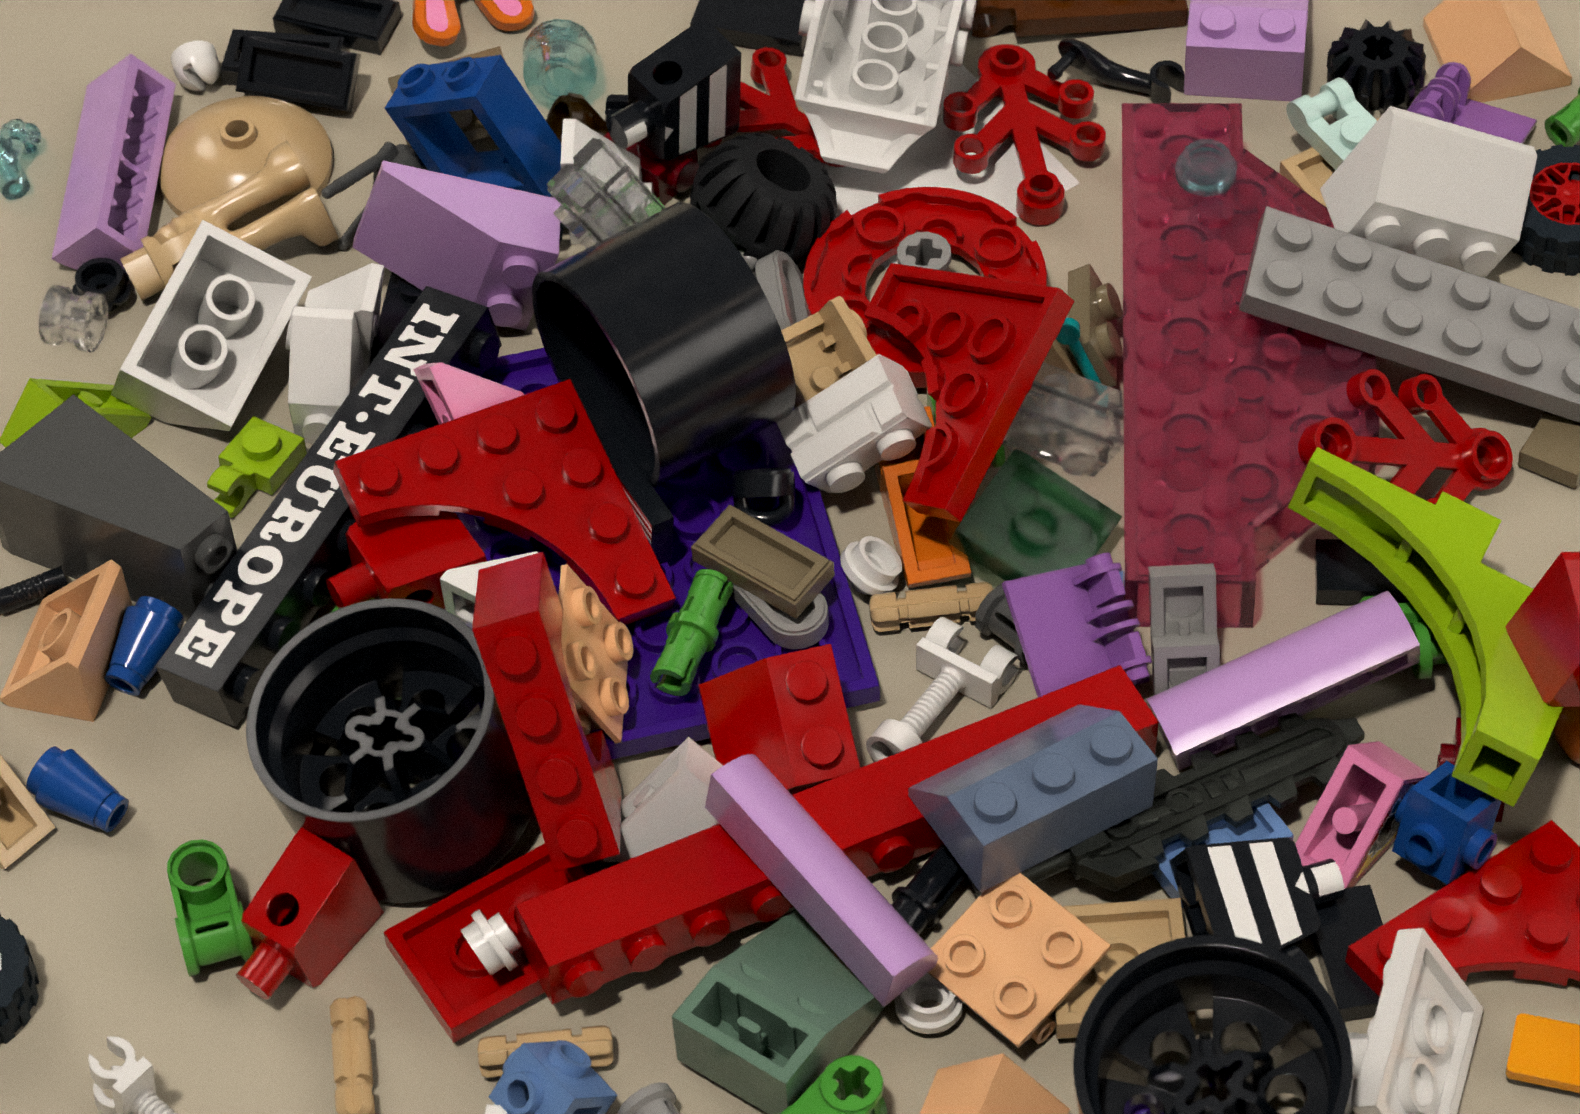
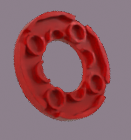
M914 187L889 191L878 195V203L866 207L853 215L848 210L844 211L830 223V227L823 236L817 238L807 257L804 269L803 287L808 317L819 312L828 301L841 296L848 308L855 311L862 319L867 331V340L876 355L880 354L902 365L908 371L915 388H927L926 376L921 363L924 358L919 350L907 338L895 332L878 328L863 316L870 303L866 297V285L879 265L897 254V248L904 238L916 232L939 234L951 246V253L960 255L977 268L980 276L1047 286L1046 265L1041 248L1036 240L1032 242L1025 232L1017 226V217L999 204L982 196L942 187Z

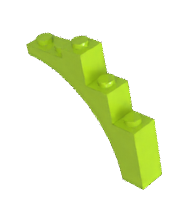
M1317 447L1287 508L1334 534L1370 561L1406 596L1433 632L1451 668L1461 705V745L1452 777L1514 807L1543 754L1563 707H1552L1543 702L1505 627L1532 592L1533 588L1481 563L1502 520L1442 491L1435 505Z

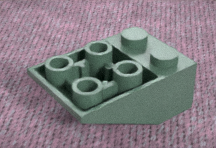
M794 909L712 966L671 1016L677 1060L767 1114H780L800 1098L830 1063L837 1058L846 1056L884 1007L803 916Z

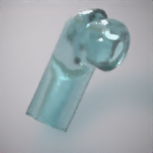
M19 118L10 120L2 125L0 129V191L9 200L22 198L29 191L30 184L19 160L22 153L30 155L37 151L34 143H41V132L37 125L30 122L24 123Z

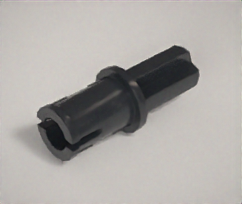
M941 846L934 851L906 887L898 886L891 894L892 906L919 935L925 927L933 928L939 921L938 910L967 874L948 848Z

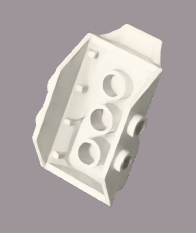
M805 0L798 34L807 36L795 100L805 112L812 126L820 156L825 162L884 174L892 168L900 156L916 140L936 127L950 66L962 67L969 32L959 29L960 27L971 29L977 0Z

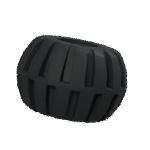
M766 133L739 135L717 146L697 169L690 193V204L708 215L723 230L737 249L744 247L746 250L743 256L754 257L758 260L779 250L789 255L798 269L806 265V260L817 238L823 236L830 227V223L837 217L835 187L827 170L820 161H814L811 153L803 147L799 149L794 146L792 141L782 137L776 139L772 134Z

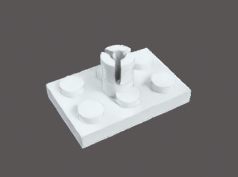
M1423 928L1397 931L1391 958L1384 966L1383 987L1375 1017L1369 1023L1368 1032L1366 1034H1359L1358 1032L1348 1033L1353 1060L1352 1110L1356 1114H1457L1484 1008Z

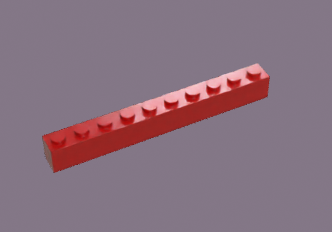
M1118 665L792 796L867 878L879 872L890 873L899 870L909 863L910 860L945 846L908 796L909 787L1078 704L1120 711L1154 755L1159 722L1122 666ZM720 824L515 905L518 940L551 1005L570 997L580 998L588 996L607 982L635 971L646 972L652 970L669 957L696 946L708 947L714 945L731 932L758 921H773L794 907Z

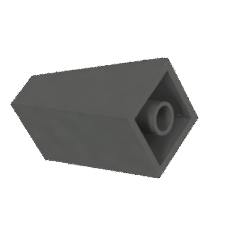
M74 394L0 452V540L2 547L10 554L49 569L61 566L64 575L75 579L112 559L122 567L132 601L137 602L141 596L157 598L177 609L187 622L237 552L229 514L226 509Z

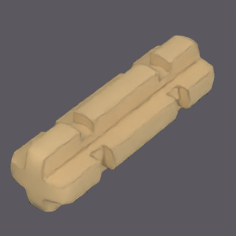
M980 582L965 584L966 591H957L956 585L905 591L904 598H896V592L874 594L870 597L869 602L871 624L874 631L886 632L900 630V623H908L909 629L930 627L940 617L960 623V617L969 616V622L976 621L975 615L981 602L994 589L991 583Z
M352 996L348 999L337 998L330 1005L331 1026H333L331 1038L334 1082H336V1112L338 1114H375L374 1095H372L371 1043L368 1036L370 1030L369 1012L366 1001L359 996Z
M605 1025L582 1027V1034L572 1035V1029L569 1028L516 1034L517 1041L508 1042L507 1035L488 1036L481 1038L478 1043L479 1069L482 1076L486 1078L501 1077L506 1059L512 1052L521 1047L523 1043L558 1040L571 1042L586 1052L591 1059L592 1068L609 1066L613 1063L614 1059L612 1033L610 1028Z

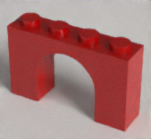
M540 552L479 570L472 630L554 871L557 872L620 854L622 788L603 731L587 735L583 732L571 693L563 657V610L544 553Z

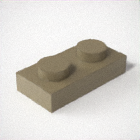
M1087 264L1068 272V296L1075 302L1067 317L1077 320L1080 324L1079 340L1104 389L1117 385V358L1123 354L1121 341L1116 331V319L1122 317V307L1114 287L1110 283L1102 284L1091 264ZM1067 345L1068 352L1070 353L1071 357L1078 366L1069 346Z

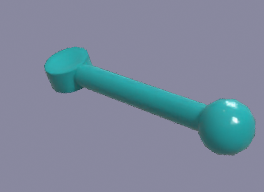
M1067 317L1056 339L1059 343L1069 346L1098 402L1096 410L1098 417L1107 423L1114 422L1120 416V404L1116 400L1109 398L1079 340L1080 324L1077 320Z

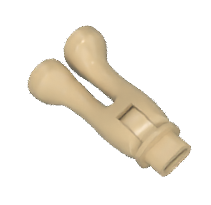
M285 141L269 152L264 167L254 176L226 193L173 218L169 223L162 226L153 237L146 236L140 239L143 247L122 257L120 261L140 299L144 300L165 289L202 220L260 250L298 236H303L319 247L327 246L338 240V236L314 187H311L309 178L288 141ZM298 194L287 203L250 224L234 231L228 230L229 225L245 214L275 202L283 196Z

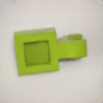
M253 416L218 456L220 467L213 472L207 482L209 489L220 493L214 501L228 511L229 517L234 518L241 512L247 500L256 489L273 495L307 454L305 439Z

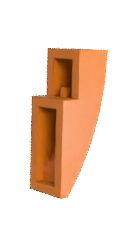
M926 406L924 407L932 427H934L931 407ZM926 432L915 439L916 447L909 454L895 460H882L874 465L896 552L902 561V571L908 589L971 577V569L960 522L917 513L902 501L918 465Z

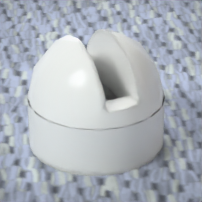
M191 41L173 51L171 63L175 76L182 86L188 90H205V82L214 84L218 79L220 62L216 49L210 42Z

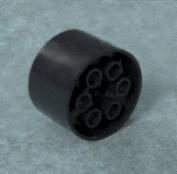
M684 202L675 203L535 276L532 284V303L535 320L545 352L558 382L571 380L598 437L611 432L617 435L653 488L787 418L792 413L796 397L794 373L789 352L775 314L759 282L738 249L723 230L697 207Z
M398 598L369 600L340 608L309 624L290 639L273 657L255 687L247 713L246 741L249 756L258 777L295 834L303 827L355 859L377 901L386 903L419 902L434 899L465 887L480 878L502 860L524 832L534 810L474 633L468 625L450 612L433 604ZM402 697L401 706L398 707L395 699ZM480 701L484 702L483 709L465 719ZM330 747L339 750L342 756L324 755ZM415 779L423 780L410 788V783ZM385 782L390 785L392 791L379 786Z
M1200 935L1175 939L1142 952L1125 963L1102 985L1087 1008L1078 1030L1074 1048L1073 1071L1079 1114H1133L1141 1109H1150L1152 1114H1280L1268 1103L1272 1098L1283 1093L1298 1096L1305 1103L1304 1107L1292 1114H1352V1050L1348 1031L1338 1007L1324 986L1306 968L1281 951L1263 943L1227 935ZM1213 1009V1038L1210 1032H1199V1039H1196L1187 1012ZM1294 1036L1299 1038L1310 1049V1051L1276 1069L1274 1068L1273 1058ZM1239 1041L1250 1042L1260 1050L1259 1052L1233 1050L1226 1055L1224 1053L1227 1046ZM1166 1051L1181 1052L1190 1059L1185 1066L1175 1062H1169L1160 1066H1156L1153 1063L1160 1054ZM1116 1060L1144 1076L1148 1085L1142 1086L1107 1079L1106 1076L1112 1062ZM1209 1085L1212 1090L1218 1092L1227 1087V1099L1220 1102L1217 1097L1210 1095L1202 1100L1201 1088Z

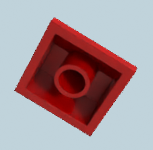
M831 644L767 657L699 684V693L714 758L723 766L743 755L754 754L791 795L860 768Z

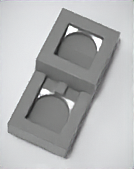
M1214 563L1148 567L1154 695L1220 666V644L1217 636L1216 571Z

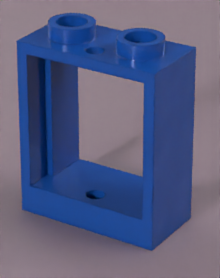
M501 55L480 58L465 57L457 61L429 65L421 63L409 67L400 76L398 87L384 109L429 171L543 196H552L562 179L560 165L562 143ZM472 109L500 150L476 152L449 112Z

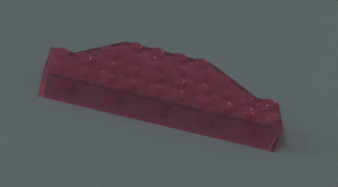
M1122 103L1123 586L1126 592L1123 595V600L1133 601L1134 607L1127 612L1130 619H1139V627H1150L1149 566L1214 563L1216 571L1217 628H1253L1256 572L1269 562L1270 554L1290 537L1297 540L1316 525L1287 508L1307 467L1302 462L1298 453V443L1303 431L1313 423L1326 418L1337 417L1346 421L1356 436L1379 437V416L1373 409L1368 411L1356 409L1350 403L1346 391L1347 383L1353 375L1369 369H1376V355L1238 310L1258 224L1266 206L1334 228L1327 207L1243 148L1242 103ZM1365 382L1366 392L1368 396L1372 398V389L1367 382ZM1351 463L1375 475V464Z

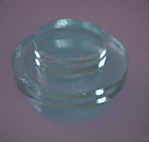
M1201 139L1190 143L1176 161L1175 177L1178 184L1184 190L1194 195H1219L1231 188L1236 180V161L1229 149L1216 140Z

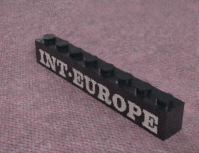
M429 286L424 288L155 667L174 702L237 727L248 711L255 687L273 657L290 639L308 625L317 610L326 605L332 597L326 580L346 570L351 563L345 534L348 528L356 521L333 473L335 461L439 425L413 369L423 364L438 362L477 376H481L484 370L490 369L498 357L502 344L487 306Z

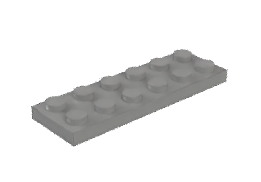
M1266 206L1258 224L1239 311L1580 423V309Z

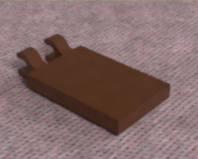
M977 0L971 33L972 36L978 38L991 37L1008 25H1013L1015 37L1186 27L1188 6L1186 0Z

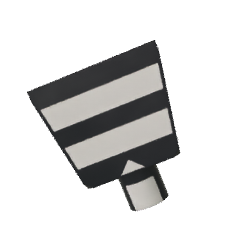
M703 18L634 65L628 73V106L606 119V126L613 141L620 148L626 149L641 140L660 160L670 161L738 132L741 52L707 19Z
M1289 837L1195 845L1185 848L1169 861L1193 936L1227 935L1246 938L1281 951L1321 930V921L1315 905L1337 900L1344 896V881L1337 863L1330 858L1302 866L1296 844Z

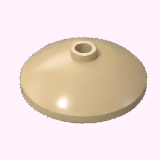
M242 96L221 100L187 117L167 137L158 175L160 190L165 202L179 216L206 201L226 193L254 176L264 167L269 152L277 145L288 141L309 178L311 187H314L320 197L323 188L328 185L333 169V155L329 137L324 127L312 114L290 102L262 96ZM298 194L283 196L275 202L245 214L229 225L228 230L234 231L250 224L287 203Z

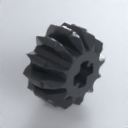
M1366 19L1360 30L1344 27L1339 40L1333 41L1331 49L1328 51L1327 83L1337 77L1343 78L1353 90L1355 99L1368 112L1370 110H1379L1384 114L1390 106L1407 110L1410 107L1411 101L1414 100V96H1417L1425 85L1426 54L1424 52V44L1415 42L1411 29L1394 31L1390 20L1382 27H1374Z

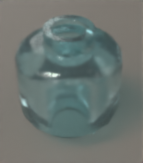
M566 19L545 21L532 29L523 43L522 75L527 89L537 99L553 105L559 96L568 95V92L580 94L583 97L589 94L596 83L598 70L597 48L592 35L582 25Z

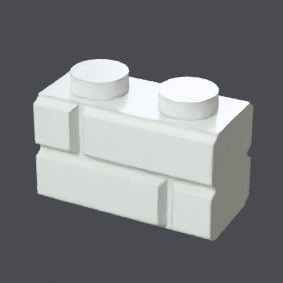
M880 354L795 408L787 418L777 422L786 445L792 451L791 456L800 477L805 483L828 493H842L857 487L865 479L864 471L882 460H895L909 454L916 447L915 439L932 427L922 402L917 398L918 393L908 371L902 365Z

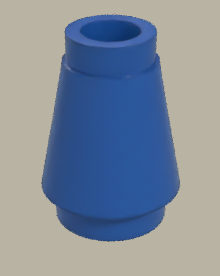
M141 596L135 606L127 607L111 656L109 669L104 677L105 681L122 693L138 696L143 686L156 673V664L181 631L180 629L185 622L183 615L168 603L149 596Z
M57 746L49 748L32 768L26 784V789L36 796L35 801L39 806L90 826L98 827L106 833L111 832L120 823L129 805V800L119 794V791L74 749L63 751Z

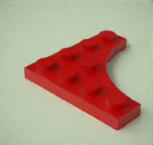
M890 263L863 316L878 328L895 332L914 344L924 358L921 363L926 376L928 395L936 400V424L934 427L926 430L918 465L902 500L917 513L957 522L962 521L1075 302L1062 289Z
M570 379L335 461L333 473L358 527L381 520L405 516H439L440 511L460 512L484 517L485 524L506 530L528 541L533 537L555 551L567 561L569 567L586 586L594 589L600 602L618 622H622L624 625L673 607L676 597Z
M1551 820L1489 858L1479 869L1473 868L1348 946L1345 962L1380 997L1383 987L1384 966L1391 958L1397 931L1423 928L1464 982L1467 981L1469 973L1513 970L1514 978L1538 980L1565 986L1567 985L1568 978L1580 981V846Z

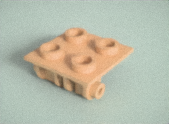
M568 564L561 565L558 598L563 610L562 650L577 714L585 735L590 734L592 730L602 728L615 744L622 741L623 716L629 708L626 680L628 660L633 656L632 638L628 628L622 622H618L600 602L594 589L586 586Z
M1019 873L985 890L933 945L931 949L938 956L936 966L928 974L1016 1047L1020 1048L1025 1041L1030 1039L1034 1040L1037 1044H1041L1052 1034L1056 1023L1049 1018V1015L1112 947L1022 873Z

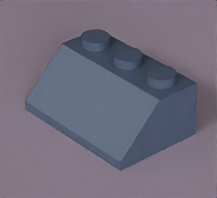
M1078 704L909 787L908 796L981 893L1152 807L1158 758L1120 711Z

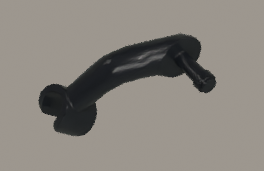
M1071 38L1063 39L1059 42L1058 50L1061 58L1047 72L1050 79L1058 80L1071 65L1103 84L1147 93L1151 102L1157 106H1165L1170 103L1171 89L1169 86L1177 90L1184 88V71L1177 62L1169 60L1157 62L1152 66L1149 74L1115 63L1088 44Z

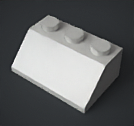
M1390 106L1323 184L1320 191L1335 229L1486 278L1520 240L1537 153L1533 146Z
M202 220L121 366L111 395L167 424L230 431L290 320L293 306L298 305L312 276Z

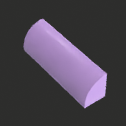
M129 54L88 84L86 88L52 254L54 261L78 270L83 263L94 258L112 259L119 263L122 269H125L120 259L142 248L143 245L140 239L148 234L176 84L132 54Z
M1385 591L1147 698L1146 703L1158 720V728L1180 771L1192 765V754L1204 750H1209L1214 755L1235 746L1236 735L1249 731L1260 735L1279 726L1278 717L1294 712L1302 716L1419 663L1420 644L1397 601L1390 592Z
M747 754L738 757L711 774L705 808L883 1007L936 966L938 956L756 755Z

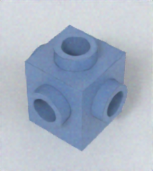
M558 1040L523 1043L521 1047L512 1052L506 1059L502 1068L503 1075L490 1093L489 1098L495 1105H501L508 1114H606L618 1095L591 1067V1059L586 1052L571 1042Z

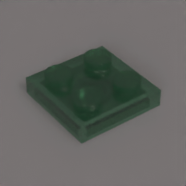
M1016 447L957 526L948 543L1003 580L1009 581L1086 564V559L1099 553L1114 532L1122 516Z

